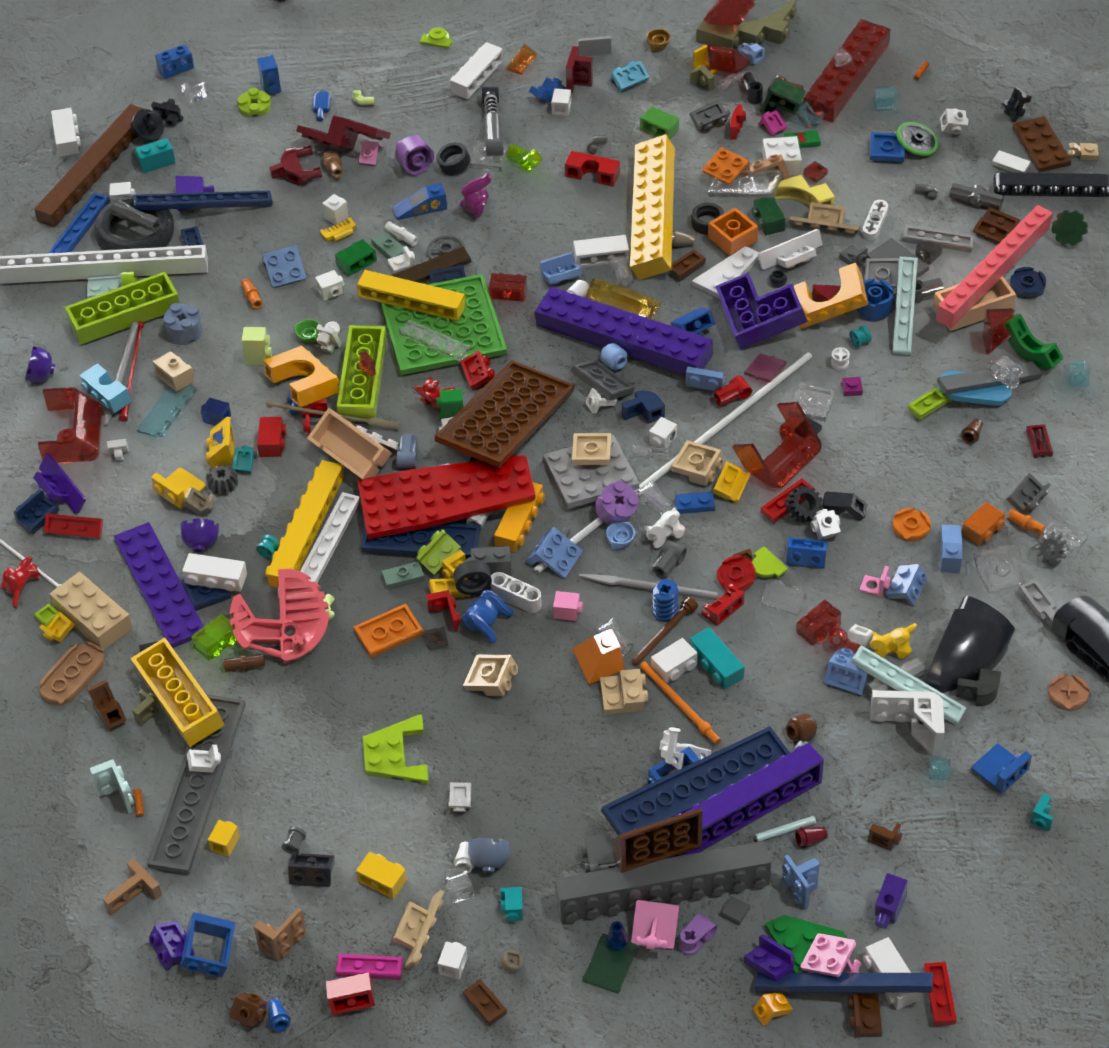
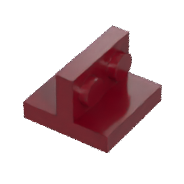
M572 46L566 65V90H571V94L574 92L575 85L592 87L593 57L579 56V47Z

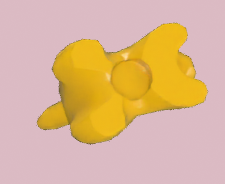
M913 623L907 628H897L885 635H878L876 632H873L869 646L875 650V654L882 658L894 652L898 658L904 659L912 652L910 633L915 630L917 624Z

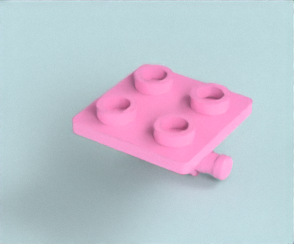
M637 900L631 942L636 945L646 946V949H673L679 906Z
M819 933L804 958L801 969L839 977L842 972L859 973L862 963L859 960H854L852 964L849 959L856 946L855 940Z

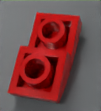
M738 104L732 114L730 140H737V133H740V128H743V121H746V111H743L742 104Z

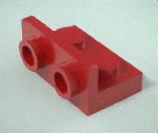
M479 350L460 361L473 391L490 382L496 376L494 370L489 366L491 364L490 359L487 355L483 356Z

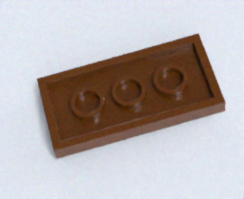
M1045 116L1013 123V130L1039 173L1071 166L1072 160Z

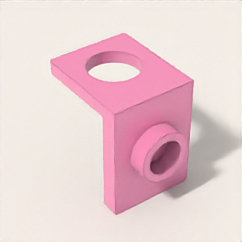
M362 140L359 163L376 165L378 147H382V144Z
M885 566L880 579L865 575L860 591L882 597L885 588L888 589L891 582V577H888L889 567ZM868 582H875L877 587L869 589L866 584Z

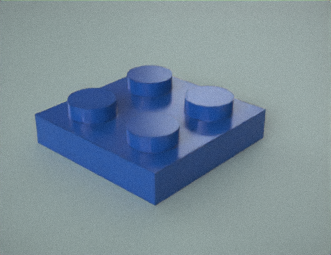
M871 132V161L904 162L905 148L898 141L897 133Z

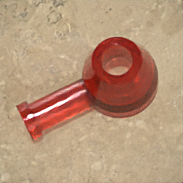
M834 628L828 634V641L835 648L846 646L854 651H858L861 646L848 639L847 632L842 628ZM838 636L840 642H835L834 637Z

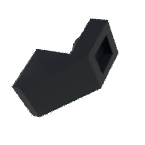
M829 491L824 493L822 502L823 508L828 511L834 510L835 515L847 511L859 521L865 518L868 505L854 493Z

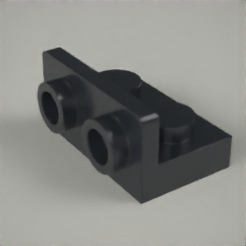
M293 853L288 865L289 884L330 887L335 855Z

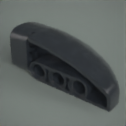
M971 596L963 597L958 609L954 610L925 683L944 693L956 690L959 678L979 680L981 669L992 670L1003 659L1015 632V627L1002 613L989 604Z
M1090 596L1077 597L1057 610L1053 618L1051 631L1066 642L1068 650L1109 683V612Z

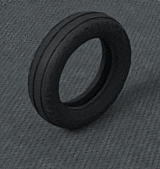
M132 196L117 199L134 208ZM116 200L106 205L95 220L94 235L102 250L166 247L174 233V220L169 209L139 210L145 214H151L160 218L162 223L160 229L156 233H151L149 236L139 240L126 241L114 237L110 233L111 228L122 219L111 214V205Z

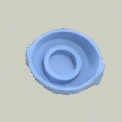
M615 522L607 528L606 535L611 550L623 549L632 542L635 530L630 522Z

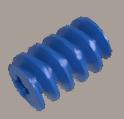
M662 579L653 589V615L656 619L667 621L678 611V587L672 580Z

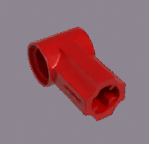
M738 375L728 385L713 391V397L715 402L722 406L737 398L740 400L748 398L753 390L745 379Z

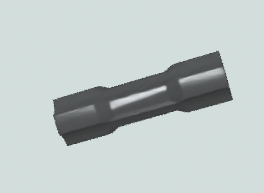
M116 200L111 205V214L130 220L150 232L156 233L161 227L160 218L136 210L120 200Z

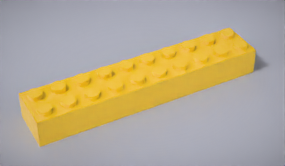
M667 135L635 145L630 267L639 280L671 270L675 148Z

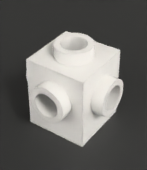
M946 109L940 117L942 132L961 134L968 126L966 110Z
M823 509L817 511L816 515L812 518L811 527L813 532H816L818 540L835 537L841 532L839 528L840 519L838 515H835L834 510L828 511Z

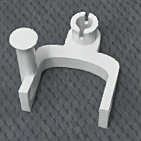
M671 727L667 731L664 730L663 739L660 741L659 747L661 757L665 758L666 763L672 764L678 770L682 769L684 754L679 752L687 747H690L699 759L704 758L703 754L706 757L711 755V750L699 748L692 744L677 743L680 729Z

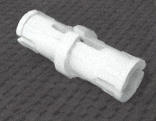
M391 221L387 222L384 227V231L394 235L399 241L403 240L412 247L419 240L418 236L408 232L404 227L393 224Z

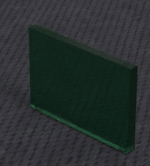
M603 933L582 982L619 994L639 945Z

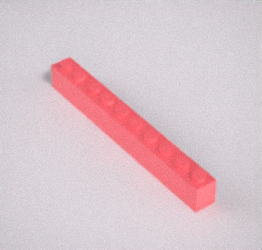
M1037 205L938 305L936 321L952 328L1050 228L1053 212Z

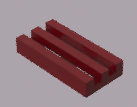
M1046 425L1027 426L1026 432L1033 457L1038 458L1039 455H1041V458H1044L1045 455L1053 457ZM1039 429H1041L1046 450H1044L1042 440L1039 434ZM1032 430H1034L1039 450H1037Z

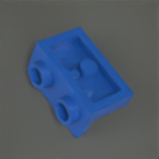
M789 537L786 564L825 568L828 541Z

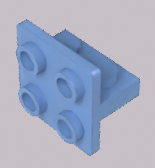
M786 855L782 865V882L786 888L792 891L795 902L801 904L805 910L809 906L810 892L818 887L820 864L816 858H813L796 866L790 856Z

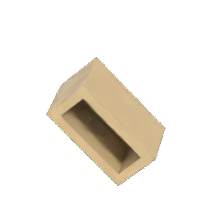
M172 352L153 361L156 376L176 392L194 382L192 367Z

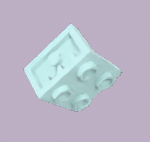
M112 759L91 767L90 771L98 796L108 795L113 791L119 790L128 813H132L131 805L134 804V801L130 794L131 790L128 782L124 779L121 766L116 767Z

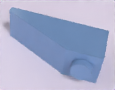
M942 524L940 572L960 573L962 563L961 526Z

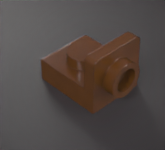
M897 823L893 831L883 826L872 824L869 830L868 842L892 851L894 845H898L903 835L900 832L901 824Z

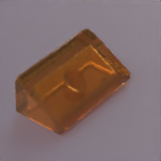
M524 43L505 69L522 75L537 53Z

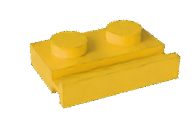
M726 461L712 493L728 501L730 499L734 501V504H737L751 473H746L743 469Z

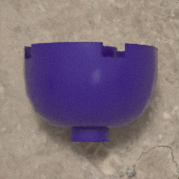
M33 346L25 381L41 383L47 380L49 374L53 375L55 364H52V356L46 349Z
M193 519V523H187V520L181 523V539L188 547L193 548L195 552H204L205 549L210 548L216 543L219 524L214 525L213 520Z

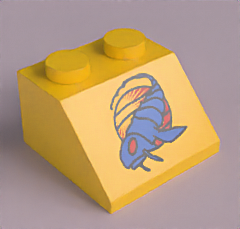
M226 417L210 430V438H207V449H209V452H206V462L210 463V467L215 469L216 465L220 467L225 464L226 467L230 465L232 467L235 440L230 417Z

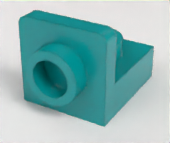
M242 446L241 448H235L232 464L233 470L247 473L252 472L254 457H257V453L252 447Z
M1043 793L1033 810L1030 823L1040 829L1050 831L1054 820L1049 815L1052 806L1049 805L1051 796Z

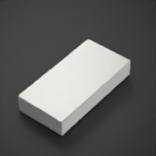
M1000 150L992 160L993 166L1013 173H1026L1031 161Z

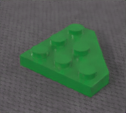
M782 915L765 923V928L772 940L793 952V973L809 972L802 970L801 964L817 934L847 938L841 930L787 915Z

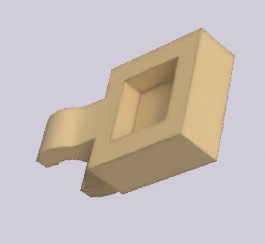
M1069 143L1070 150L1067 151L1069 157L1080 156V160H1098L1097 144L1080 143V146H1078L1076 143Z

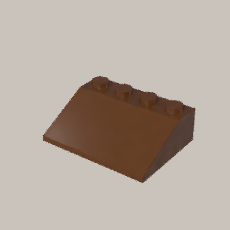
M699 808L620 834L612 841V852L621 872L623 873L701 847L702 809Z

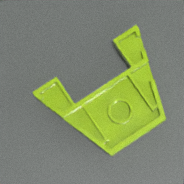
M422 714L363 736L366 775L388 779L395 777L404 779L406 782L414 780L420 781L424 785L429 784L427 765L405 766L403 736L424 734Z

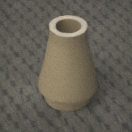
M677 230L672 231V247L693 246L694 236Z

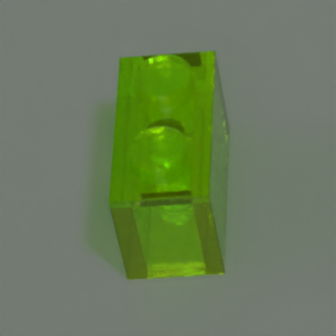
M221 613L191 636L194 649L208 661L212 660L237 641L232 631L235 629V626L231 627L230 620Z

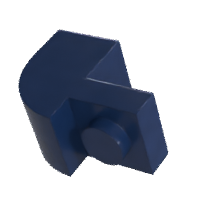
M636 391L634 399L622 403V417L624 420H628L642 414L649 424L659 420L661 417H665V404L658 395L651 391Z

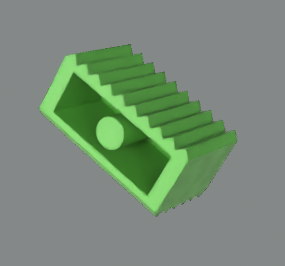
M651 106L640 118V129L659 137L667 135L671 139L679 130V118Z

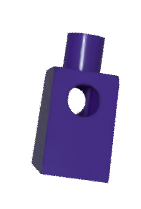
M175 176L176 193L215 192L214 185L205 186L201 176Z
M889 873L886 874L875 904V916L877 917L875 925L877 927L887 929L889 921L892 923L897 921L907 897L908 880Z

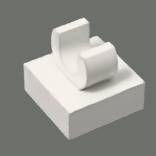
M126 439L107 441L110 455L114 454L116 461L124 460L123 453L129 452Z

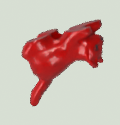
M430 376L422 387L415 386L414 390L422 396L420 398L421 402L425 405L430 404L438 412L441 408H437V397H440L441 388L438 387L439 381H432ZM455 387L443 388L442 390H443V391H444L445 389H446V390H448V389H450V390L454 389V390H455Z
M31 556L23 559L16 570L8 567L2 575L1 589L13 595L12 604L14 608L18 606L20 592L27 581L30 579L40 580L38 575H41V573H39L36 564H31Z

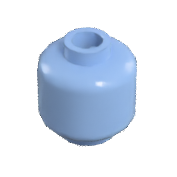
M611 343L602 349L600 359L611 370H618L626 365L627 352L619 345Z

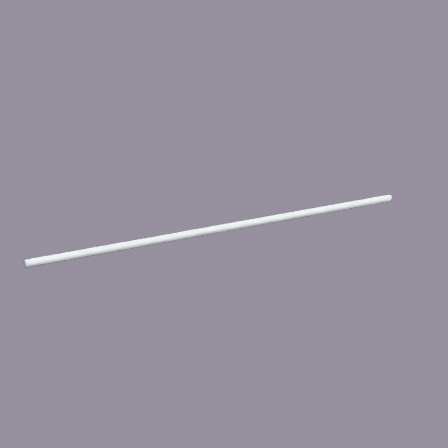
M807 352L694 442L703 445L812 358L811 353ZM677 456L639 485L640 489L634 490L637 496L670 471L671 465ZM598 517L570 540L574 544L579 543L604 522ZM541 562L534 567V571L539 574L548 566Z

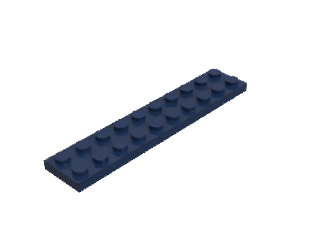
M769 726L602 806L601 812L619 836L620 834L675 817L677 814H683L695 804H701L708 800L711 795L724 791L729 785L740 782L745 776L756 773L764 765H770L780 756L787 755L790 752Z

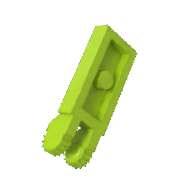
M934 388L911 402L907 410L917 419L921 420L947 403L952 402V400L947 397V394H942L939 388Z

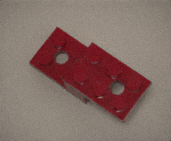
M335 115L332 117L328 133L298 125L296 132L302 133L301 137L313 139L316 142L328 144L331 147L346 151L348 148L354 149L358 134L381 141L383 138L389 139L391 135L390 132Z

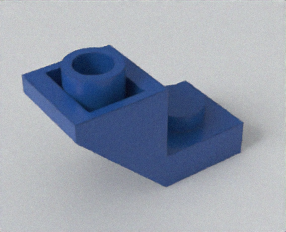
M546 77L542 86L538 88L531 86L529 92L542 100L550 102L554 89H566V86L562 85L563 81L556 77H553V79Z

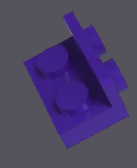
M178 921L155 924L149 936V943L154 948L158 960L162 963L165 970H170L173 962L182 960L186 936ZM191 947L190 955L194 956L195 953Z
M762 934L759 936V946L744 956V963L774 982H778L794 970V954L789 949Z

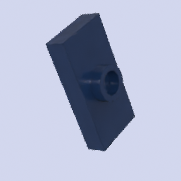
M197 226L180 230L185 246L203 245Z

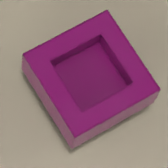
M861 377L842 378L844 396H860L863 394Z

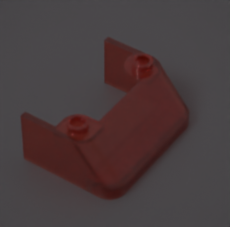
M718 0L710 8L703 20L707 24L734 26L736 24L739 26L744 21L743 16L755 6V0Z
M74 387L43 389L48 411L74 410L73 428L61 430L57 435V441L38 442L42 461L46 454H50L57 463L85 462L97 459L100 454L103 411L101 404Z
M798 401L779 403L777 405L785 419V422L779 428V434L783 442L764 460L753 443L732 446L745 470L772 488L784 487L822 448L821 440Z

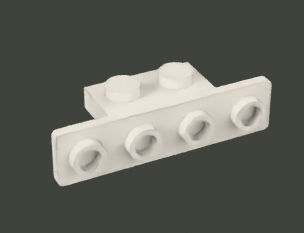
M815 229L758 253L761 269L765 270L777 264L785 268H793L796 266L795 264L807 262L812 257L817 256L815 248L822 246L820 230Z

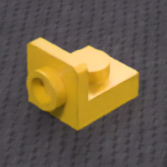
M461 550L442 561V574L445 579L454 578L455 568L466 560L465 553Z

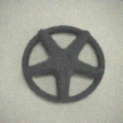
M440 236L429 243L427 255L432 259L434 257L431 254L442 255L453 251L461 244L465 249L466 246L461 239L455 236ZM443 238L455 239L457 242L451 244L445 242ZM439 240V249H430L431 245Z

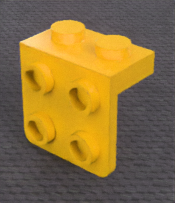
M178 468L166 479L158 473L151 476L154 492L179 509L185 507L182 503L188 489L193 487L201 493L206 488L203 481L183 468Z

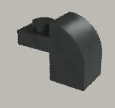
M981 669L979 681L959 678L956 697L975 699V706L991 704L998 695L1001 671Z

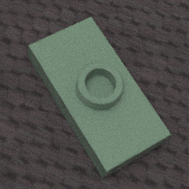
M386 231L371 239L372 244L389 259L404 254L403 246Z
M419 561L382 570V576L387 589L425 580Z

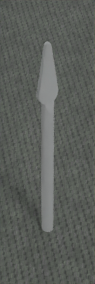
M132 322L116 375L115 381L117 380L121 384L139 324L137 322ZM109 408L105 412V426H108L114 414Z
M579 574L581 578L609 585H621L653 590L657 583L618 578L617 576ZM678 587V594L718 600V592Z

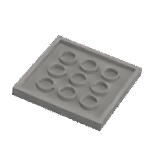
M611 435L610 465H572L573 446L543 454L544 462L568 509L596 501L603 489L616 481H623L633 490L640 489L639 482L614 435Z

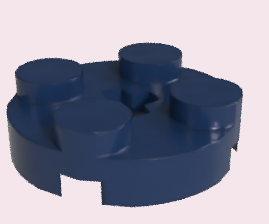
M1032 267L1018 268L1010 277V287L1016 293V296L1021 299L1041 296L1046 287L1045 275L1041 271L1039 273L1033 271L1034 268Z

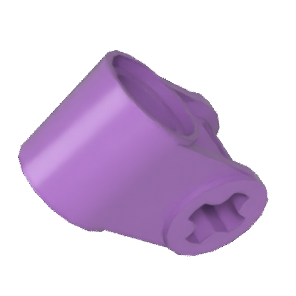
M698 913L680 933V951L685 955L695 954L713 937L717 930V925L701 913Z

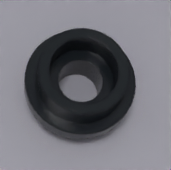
M774 270L769 277V281L775 286H782L787 282V276L782 270Z

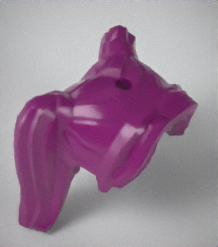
M489 173L467 183L461 191L464 199L460 201L459 205L465 207L475 218L481 216L484 206L487 204L489 194L483 188L491 182L492 177Z

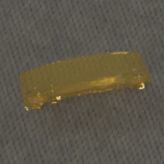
M592 278L585 297L649 319L654 318L661 306V302L654 300L652 297L599 278Z

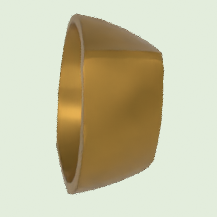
M653 29L647 33L646 39L651 52H658L667 47L671 35L666 29Z

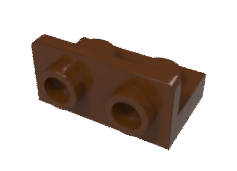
M852 993V996H848V1009L853 1011V1015L850 1016V1029H854L855 1037H882L878 993Z

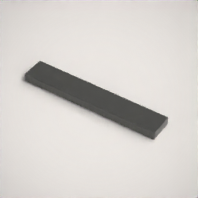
M1031 361L938 377L937 383L944 394H951L1039 379L1042 376V372L1035 362Z

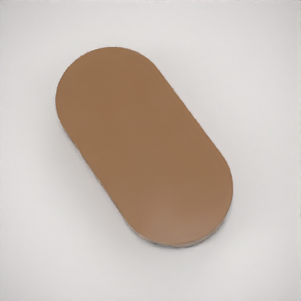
M85 642V644L81 645L78 643L69 648L42 678L40 693L43 700L48 704L56 706L65 705L73 701L103 668L105 656L102 648L93 642Z

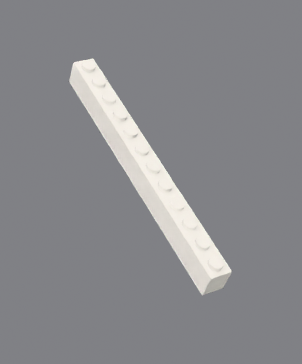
M206 245L0 256V284L78 280L91 277L121 275L122 272L132 271L137 276L156 275L164 271L167 275L208 272Z

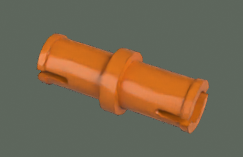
M250 279L242 280L241 287L245 292L246 299L250 301L254 309H259L263 305L259 297V291L253 286Z
M1011 509L1008 513L1007 520L1021 526V529L1029 530L1040 537L1045 533L1046 530H1043V528L1046 529L1047 526L1033 520L1032 516H1025L1014 509Z

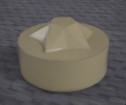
M508 950L502 955L500 964L505 971L515 973L523 965V958L517 951Z

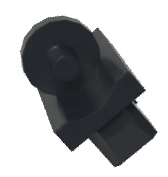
M1015 87L1010 99L1003 100L1004 112L1010 116L1012 122H1016L1019 116H1024L1026 112L1024 104L1030 103L1032 96L1028 92L1022 91L1020 87Z
M169 98L167 102H162V104L152 102L151 104L153 111L158 112L161 119L163 117L166 118L165 121L170 126H175L178 121L182 122L184 119L181 115V109L179 105L175 104L174 99Z

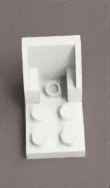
M872 690L870 721L911 722V735L932 756H941L945 732L943 699L935 692Z

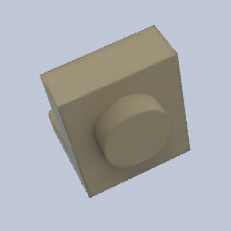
M191 487L188 489L182 504L201 516L213 509L215 505L213 502L216 496L211 494L206 497Z

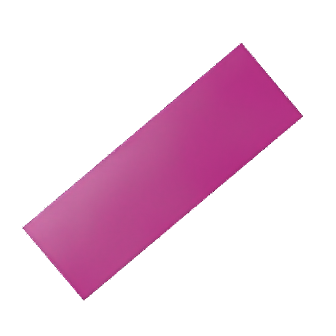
M338 954L336 977H350L369 972L371 979L401 980L403 957Z

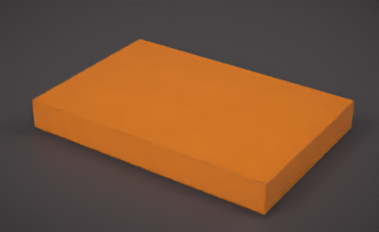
M403 604L353 627L355 634L370 658L424 635V630L407 604Z

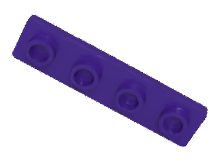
M46 454L39 466L41 472L35 473L34 480L38 483L39 488L46 493L49 500L52 502H66L74 513H79L86 501L85 496L50 454Z

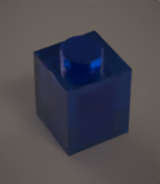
M209 397L207 402L201 407L203 422L216 426L226 417H231L230 404Z

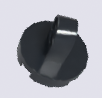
M149 109L137 111L130 123L134 135L137 138L144 139V142L158 140L164 131V124L159 113Z

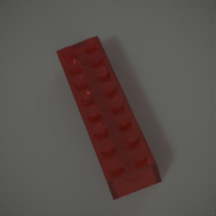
M860 19L804 96L803 113L833 123L888 47L891 29Z

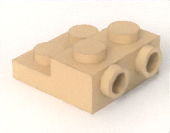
M687 440L672 463L671 471L689 476L690 482L707 486L709 482L714 481L715 471L722 468L724 459L720 449Z
M476 655L463 686L466 691H484L486 696H504L505 692L511 689V678L517 674L518 666L511 655Z
M640 669L621 670L618 676L600 677L605 715L645 711V703L648 702L647 690L643 691V686H646L645 674H641Z

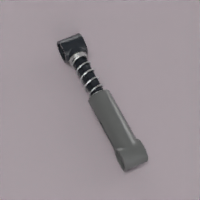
M498 86L482 87V103L485 104L486 156H503L501 119L498 115L497 106L499 103Z

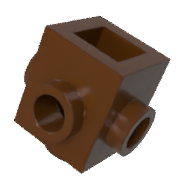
M244 992L235 997L229 1017L239 1021L242 1026L253 1027L264 1021L267 1014L265 1009L267 1001L262 1000L257 994Z

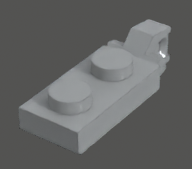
M1033 580L1019 586L1018 591L1042 621L1046 620V623L1052 628L1057 606L1037 580Z

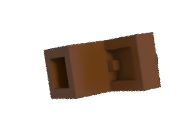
M106 680L87 688L93 702L92 705L107 729L127 721L119 702L115 700Z

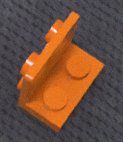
M721 147L702 168V172L727 185H731L738 176L748 178L751 174L750 161Z

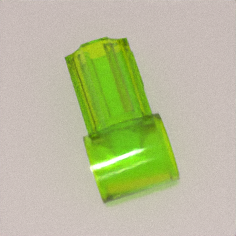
M513 143L506 152L507 157L519 162L526 171H531L542 161V156L537 150L532 149L528 151Z

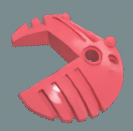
M291 568L278 569L279 620L255 618L241 594L233 597L230 607V616L233 615V618L230 619L231 627L235 626V629L232 631L243 649L252 648L281 658L286 664L310 653L324 637L329 622V612L325 611L329 609L328 602H324L323 599H326L324 592H319L320 586L316 582L309 581L308 579H311V577L305 573ZM288 630L295 631V634L292 636H287L285 633ZM254 643L280 644L281 651L262 647Z

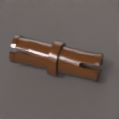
M245 654L237 658L224 659L225 671L238 669L245 671L248 668L265 666L264 654L246 656Z

